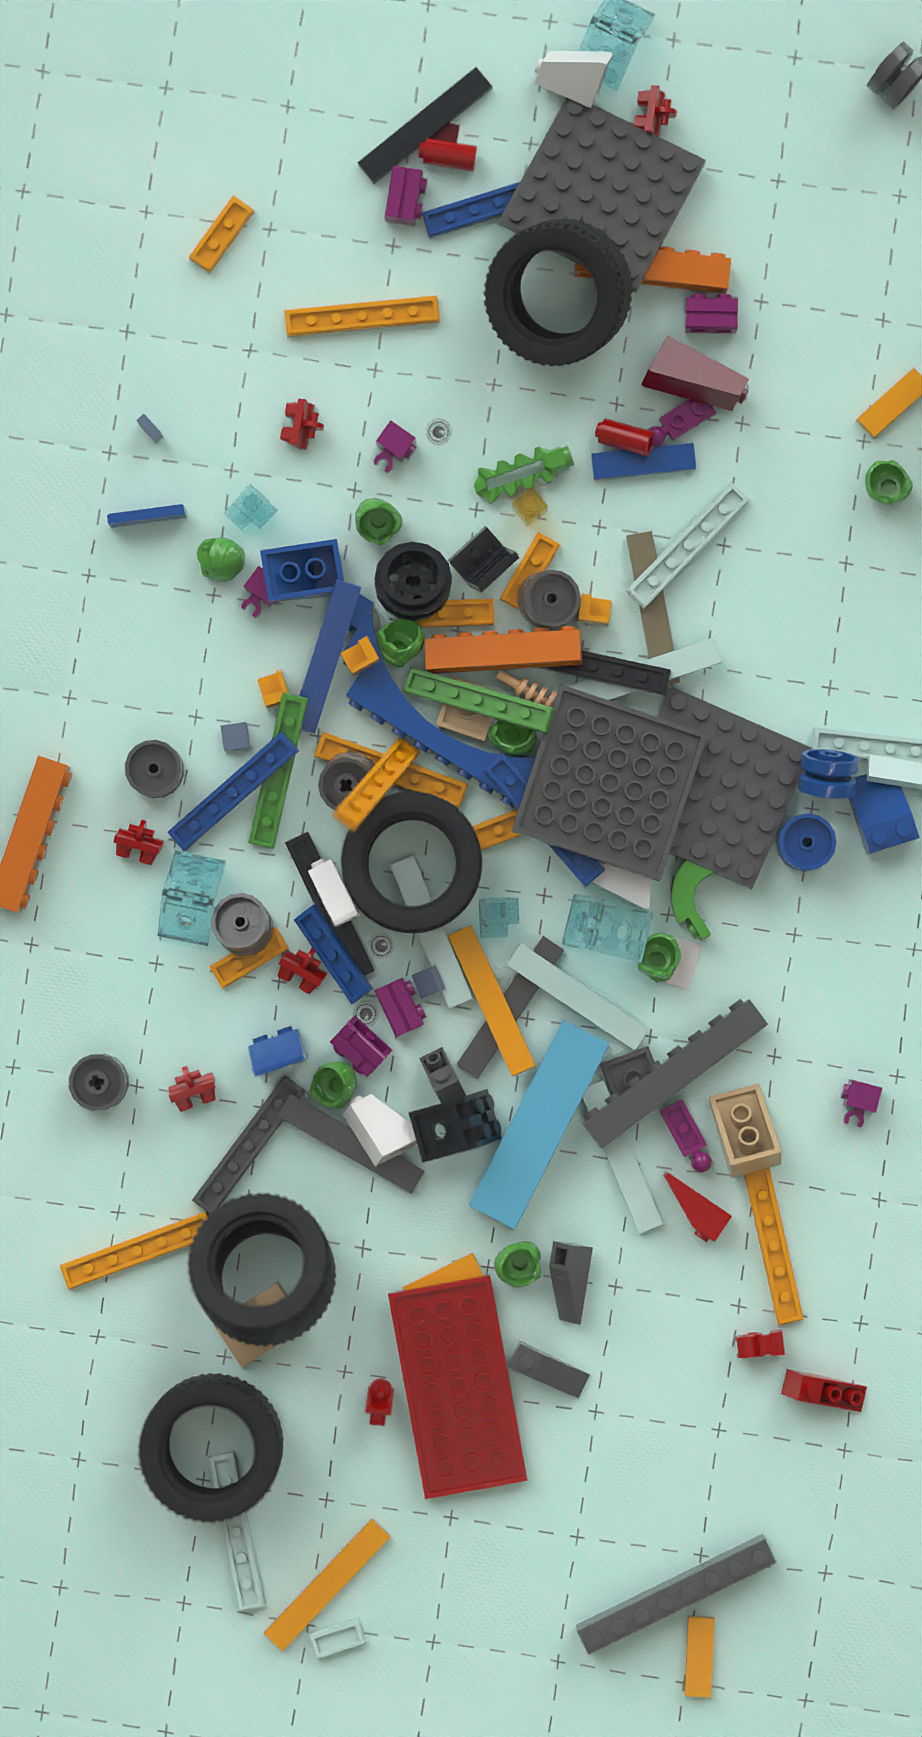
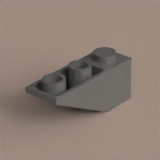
M553 1241L549 1269L559 1320L581 1325L593 1247Z

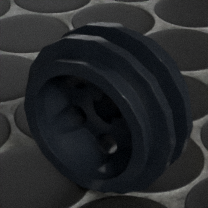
M407 542L398 544L385 552L377 564L374 586L377 599L387 612L398 619L418 621L430 618L443 608L449 599L452 575L449 563L440 551L428 544ZM407 564L413 565L410 569H406L403 567ZM422 567H426L431 572L424 573ZM396 574L399 576V580L392 582L390 576ZM433 583L436 585V588L430 591L427 589L428 584Z

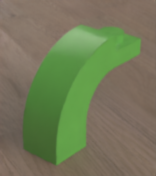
M686 860L678 870L672 885L671 907L678 925L688 920L690 924L687 925V928L693 938L699 937L700 941H703L711 933L695 908L694 891L697 885L713 874L714 871Z

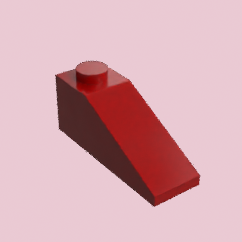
M665 1171L663 1176L691 1226L696 1229L694 1234L706 1243L709 1239L715 1242L732 1216Z

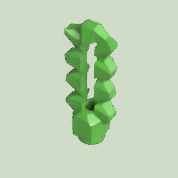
M536 447L533 459L520 453L515 456L514 464L512 465L503 460L497 461L496 471L478 468V478L474 483L475 491L478 495L485 497L491 504L503 492L509 497L515 495L518 487L521 485L526 490L533 489L539 477L546 483H551L559 472L569 469L568 467L574 465L569 447H558L552 450ZM542 460L545 470L500 487L488 489L487 480Z

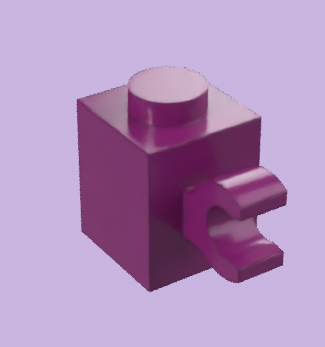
M390 420L376 440V445L383 451L375 457L374 465L377 466L381 460H386L388 466L384 471L389 473L393 468L392 457L401 463L405 458L409 460L417 449V446H415L416 437Z
M258 566L243 586L251 596L241 605L243 610L250 604L255 605L256 610L252 614L254 618H257L261 613L260 602H263L268 607H271L273 603L277 605L280 602H268L263 568Z
M849 1079L848 1084L844 1083L840 1098L844 1099V1105L854 1108L844 1115L843 1122L848 1124L849 1118L855 1115L858 1118L857 1127L861 1128L864 1124L865 1110L876 1113L882 1087Z

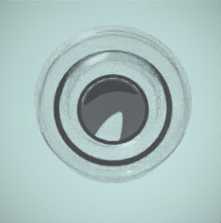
M442 418L431 420L426 427L427 439L435 445L445 444L451 437L450 424Z
M377 933L369 940L368 948L374 957L384 959L392 954L394 942L389 935Z
M363 1001L355 1006L353 1016L356 1015L369 1027L377 1022L379 1011L372 1002Z

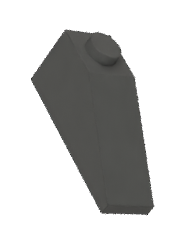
M519 1341L509 1362L510 1368L579 1398L590 1374L522 1341Z

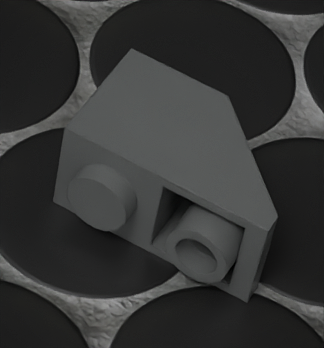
M443 1047L419 1058L441 1103L466 1096Z

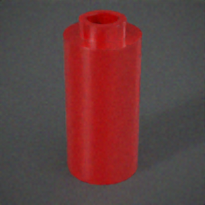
M426 138L425 143H420L418 158H423V164L473 172L477 146Z
M607 418L597 424L595 437H598V443L646 457L652 451L654 431Z

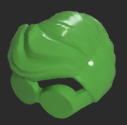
M894 460L874 462L865 475V486L869 497L882 504L895 506L900 501L905 500L913 489L910 477L903 467Z
M368 498L360 503L355 512L356 529L360 536L368 542L383 546L394 534L400 531L402 516L390 503L378 498Z
M206 539L197 549V559L201 565L203 576L215 581L232 580L242 571L246 559L243 548L231 539Z
M397 619L386 624L377 633V642L382 647L381 655L387 663L396 667H404L409 660H412L422 651L425 635L423 629L416 621Z
M498 720L490 728L489 741L495 749L502 753L521 757L533 750L537 741V733L535 730Z
M656 933L645 938L638 947V970L656 982L670 980L680 963L681 951L673 936L665 933Z
M344 1062L325 1063L315 1072L309 1091L324 1106L332 1109H341L350 1102L356 1089L357 1078L355 1071L351 1065ZM317 1084L321 1087L322 1094L320 1090L317 1088Z
M528 1241L513 1243L498 1252L494 1261L498 1278L509 1286L516 1288L528 1286L541 1278L540 1251L536 1245Z

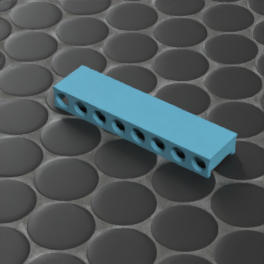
M565 1020L562 1021L469 1206L513 1229L517 1227L610 1043Z

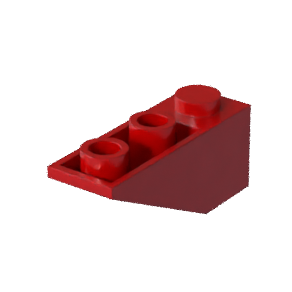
M786 1369L781 1394L797 1401L861 1412L867 1386L808 1372Z

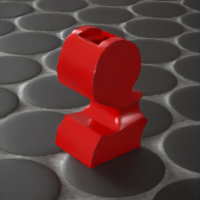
M782 1329L771 1330L769 1334L750 1332L735 1336L738 1347L737 1358L785 1355Z

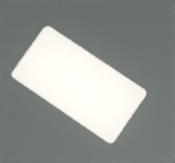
M679 939L680 963L671 979L667 980V983L689 989L701 945Z

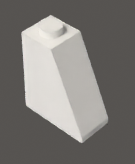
M549 51L544 59L540 58L534 72L538 75L535 84L591 108L599 96L613 53L601 51Z
M324 857L312 863L313 869L308 872L334 925L338 927L360 916L331 859L326 861Z
M599 862L605 871L593 880L592 884L641 909H649L651 879Z
M372 1094L364 1098L358 1096L348 1103L349 1107L343 1116L375 1167L417 1146L412 1124Z

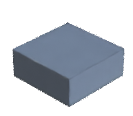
M142 414L136 420L139 426L155 443L163 438L162 433L145 414Z
M246 722L221 725L225 752L250 748Z
M436 965L411 975L421 999L446 989Z

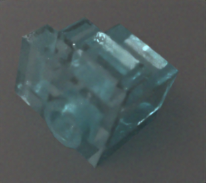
M248 484L223 514L243 531L250 522L259 529H262L277 512V509L254 486Z
M484 898L478 900L480 938L508 937V925L520 924L518 898Z

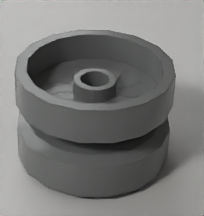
M904 41L881 62L866 85L875 94L882 93L891 85L884 96V102L893 109L897 108L922 79V56L915 58L907 66L914 50Z
M544 570L531 574L522 582L518 590L517 603L520 613L528 622L540 627H557L566 624L575 617L580 607L581 595L577 583L571 576L558 570ZM547 596L551 598L550 603L547 601Z
M146 740L137 744L129 752L125 762V776L130 786L141 795L152 799L164 798L173 794L181 785L184 777V763L179 753L168 743L159 740ZM152 764L159 767L157 773H151L152 768L150 766Z
M354 751L339 753L333 757L321 772L318 783L320 796L326 805L336 811L375 766L372 760L364 754ZM348 779L353 782L351 785L346 783Z
M245 893L231 894L222 899L214 908L211 918L212 931L217 940L229 952L242 957L255 955L262 951L270 942L274 931L273 920L264 905L254 896Z
M91 1054L80 1059L73 1066L69 1075V1090L73 1099L81 1107L91 1111H103L118 1105L125 1097L129 1088V1075L125 1066L116 1057L108 1054ZM96 1078L104 1079V1084L101 1087L96 1085Z

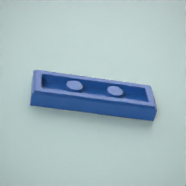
M183 504L110 513L107 515L108 525L111 528L187 518L186 508Z

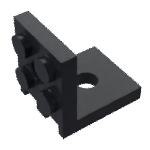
M488 1089L408 1112L422 1163L473 1150L502 1139L501 1125L495 1117L493 1110L494 1100L489 1094ZM437 1124H441L445 1128V1136L443 1138L439 1137L435 1132Z

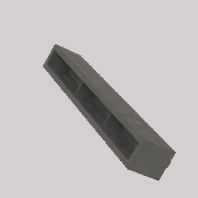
M742 999L737 1000L728 1007L731 1012L724 1017L721 1014L717 1015L708 1022L710 1027L703 1033L699 1029L687 1038L689 1043L683 1048L677 1045L667 1053L669 1058L664 1062L660 1063L657 1060L646 1069L648 1074L643 1078L634 1077L625 1084L628 1089L620 1095L616 1091L604 1100L607 1104L600 1110L594 1107L584 1115L586 1120L582 1122V1125L599 1148H604L767 1026L768 1023L751 1000L748 999L744 1002Z
M761 1534L577 1624V1632L589 1655L777 1562L765 1537Z

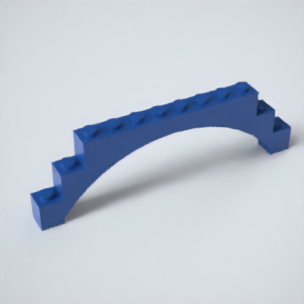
M359 594L348 628L349 632L352 629H355L356 632L344 651L358 644V640L367 636L380 662L360 672L346 694V697L350 699L348 704L360 712L363 708L371 712V719L381 725L386 722L393 726V733L403 739L408 736L415 740L413 744L415 747L425 753L429 749L437 754L435 757L437 761L447 767L451 763L459 768L457 771L459 775L469 781L473 777L481 782L479 784L481 789L489 794L495 791L502 796L500 801L514 808L513 804L483 771L500 755L468 746L443 733L427 721L397 688L386 669L374 635L371 611L375 604ZM506 756L528 781L535 758Z

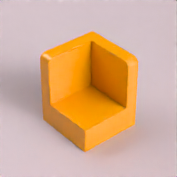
M582 593L578 622L608 626L611 600L592 598V595Z
M367 636L358 640V644L341 653L352 676L380 662Z
M281 669L277 670L274 674L258 679L265 707L271 708L280 705L282 693H288Z

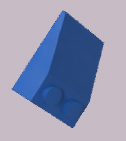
M337 539L260 550L268 602L331 596L336 579L344 581Z
M867 774L854 778L856 780L855 795L849 798V802L866 855L920 838L901 786L867 781Z
M292 1026L277 1030L278 1036L268 1039L266 1034L252 1039L254 1044L248 1046L255 1077L309 1058L299 1029L293 1030Z

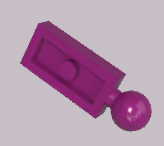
M693 400L684 402L659 418L662 424L661 427L652 426L648 429L655 432L653 446L663 444L666 435H669L671 440L674 441L713 417L717 412L711 405Z
M683 1099L660 1110L659 1112L684 1157L690 1154L693 1156L691 1160L693 1169L700 1173L708 1171L711 1168L712 1159L707 1153L701 1151V1148L707 1144Z

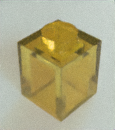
M533 487L512 502L513 510L527 527L548 511L547 504Z

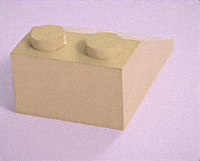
M759 1084L709 1097L721 1147L731 1178L781 1165V1149Z
M279 1281L245 1302L244 1305L265 1306L273 1304L284 1298L287 1293ZM215 1327L241 1367H244L275 1347L272 1344L268 1346H255L254 1344L247 1345L243 1341L240 1343Z

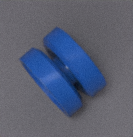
M812 749L802 752L801 767L807 772L800 775L799 790L805 794L822 798L844 799L853 797L856 791V780L851 776L858 773L859 758L847 752L827 749Z
M807 813L797 815L784 823L778 832L776 846L778 855L784 864L793 870L806 872L819 869L828 863L835 853L837 841L835 831L828 821L819 815ZM810 838V847H805L802 844L803 839Z

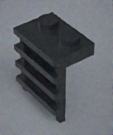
M484 526L447 561L471 588L482 593L517 561L519 556L516 551L503 546L494 534Z

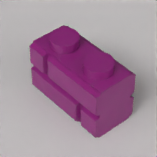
M401 166L392 167L384 216L386 222L415 226L416 219L422 218L423 204H420L419 200L420 194H425L427 188V179L423 178L422 170Z
M692 294L691 298H686L684 333L736 334L738 327V299H732L730 294H719L716 298H706V294Z
M402 977L374 990L395 1037L424 1025L422 1019L427 1017L421 1004L415 1005L412 996L416 993L410 980L405 982Z
M356 1015L330 1041L334 1051L339 1056L346 1057L352 1063L353 1069L359 1074H364L366 1077L393 1051Z

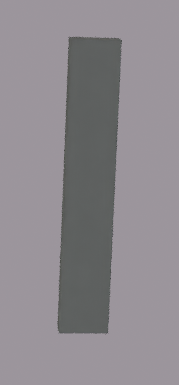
M543 936L533 952L555 965L564 949ZM519 973L504 993L515 1021L518 1020L539 989V986ZM487 1021L484 1022L457 1062L458 1066L476 1078H479L499 1048Z
M284 1075L192 1201L209 1214L215 1211L217 1207L219 1208L283 1122V1119L277 1115L289 1094L291 1093L301 1098L306 1090Z
M291 1093L277 1115L411 1194L425 1172L400 1156H396L375 1167L350 1127Z

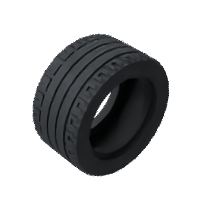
M563 218L535 224L510 238L508 242L504 243L503 247L497 251V255L493 257V262L488 268L489 272L486 274L487 279L484 283L485 291L483 292L485 296L484 305H486L487 309L485 311L489 316L488 321L493 326V331H496L498 334L496 335L498 339L500 338L503 341L502 344L507 345L509 350L515 352L517 356H522L524 360H530L534 364L563 366L586 359L610 342L619 332L628 316L627 312L630 311V302H632L631 293H633L631 288L632 279H630L631 272L627 267L628 262H625V256L621 254L619 246L614 244L615 241L610 239L606 233H602L601 229L593 227L592 224H585L584 221H576V219L568 220ZM556 250L571 254L578 258L590 271L596 286L597 301L590 321L582 330L572 333L553 332L540 326L527 312L521 295V281L528 263L539 252Z
M401 792L383 797L355 831L349 829L341 852L342 876L352 901L365 916L376 924L401 933L432 931L443 927L457 918L473 899L479 886L482 872L480 843L467 817L448 801L423 792ZM402 821H422L437 827L449 839L455 852L456 868L450 885L442 895L427 904L404 906L391 902L378 892L370 877L369 855L374 842L384 830Z
M260 1192L254 1195L252 1193L245 1196L241 1195L239 1198L230 1199L227 1203L224 1202L221 1207H217L215 1211L208 1215V1218L202 1222L201 1227H198L197 1234L194 1235L193 1243L190 1245L188 1275L196 1299L215 1327L240 1343L243 1341L247 1345L268 1346L272 1344L275 1346L280 1343L284 1344L288 1340H295L294 1338L302 1336V1333L305 1331L308 1332L312 1326L316 1325V1321L323 1317L322 1314L326 1312L327 1305L330 1304L331 1296L334 1294L336 1265L326 1236L315 1217L311 1216L308 1210H305L301 1204L297 1205L296 1201L288 1200L285 1196L281 1197L278 1194L271 1195L270 1193L262 1194ZM260 1234H276L290 1239L303 1252V1270L299 1281L288 1295L273 1304L249 1306L233 1300L224 1292L222 1284L223 1268L228 1256L237 1245L250 1237Z
M222 1373L193 1376L169 1389L158 1400L147 1416L139 1438L140 1443L138 1444L141 1474L145 1478L144 1482L148 1485L149 1491L153 1492L154 1498L158 1499L162 1506L165 1505L168 1508L167 1510L173 1511L175 1515H181L183 1519H191L194 1522L201 1521V1523L231 1520L255 1507L272 1486L283 1455V1430L272 1403L270 1404L268 1398L260 1390L255 1389L254 1385H250L245 1380H240L239 1377H232L228 1374L222 1375ZM203 1406L221 1407L236 1414L248 1427L254 1443V1459L249 1471L236 1483L216 1489L202 1487L186 1479L175 1466L170 1452V1435L177 1419L186 1412Z

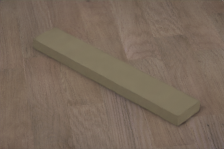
M652 531L626 535L634 581L657 559ZM662 590L644 609L639 606L649 659L674 651ZM680 678L670 680L668 685L680 683Z

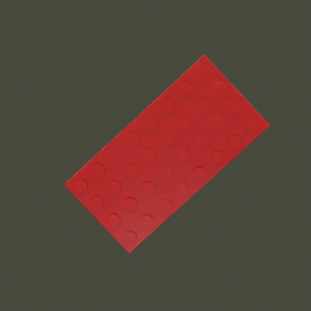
M490 1274L388 1293L425 1500L528 1481Z

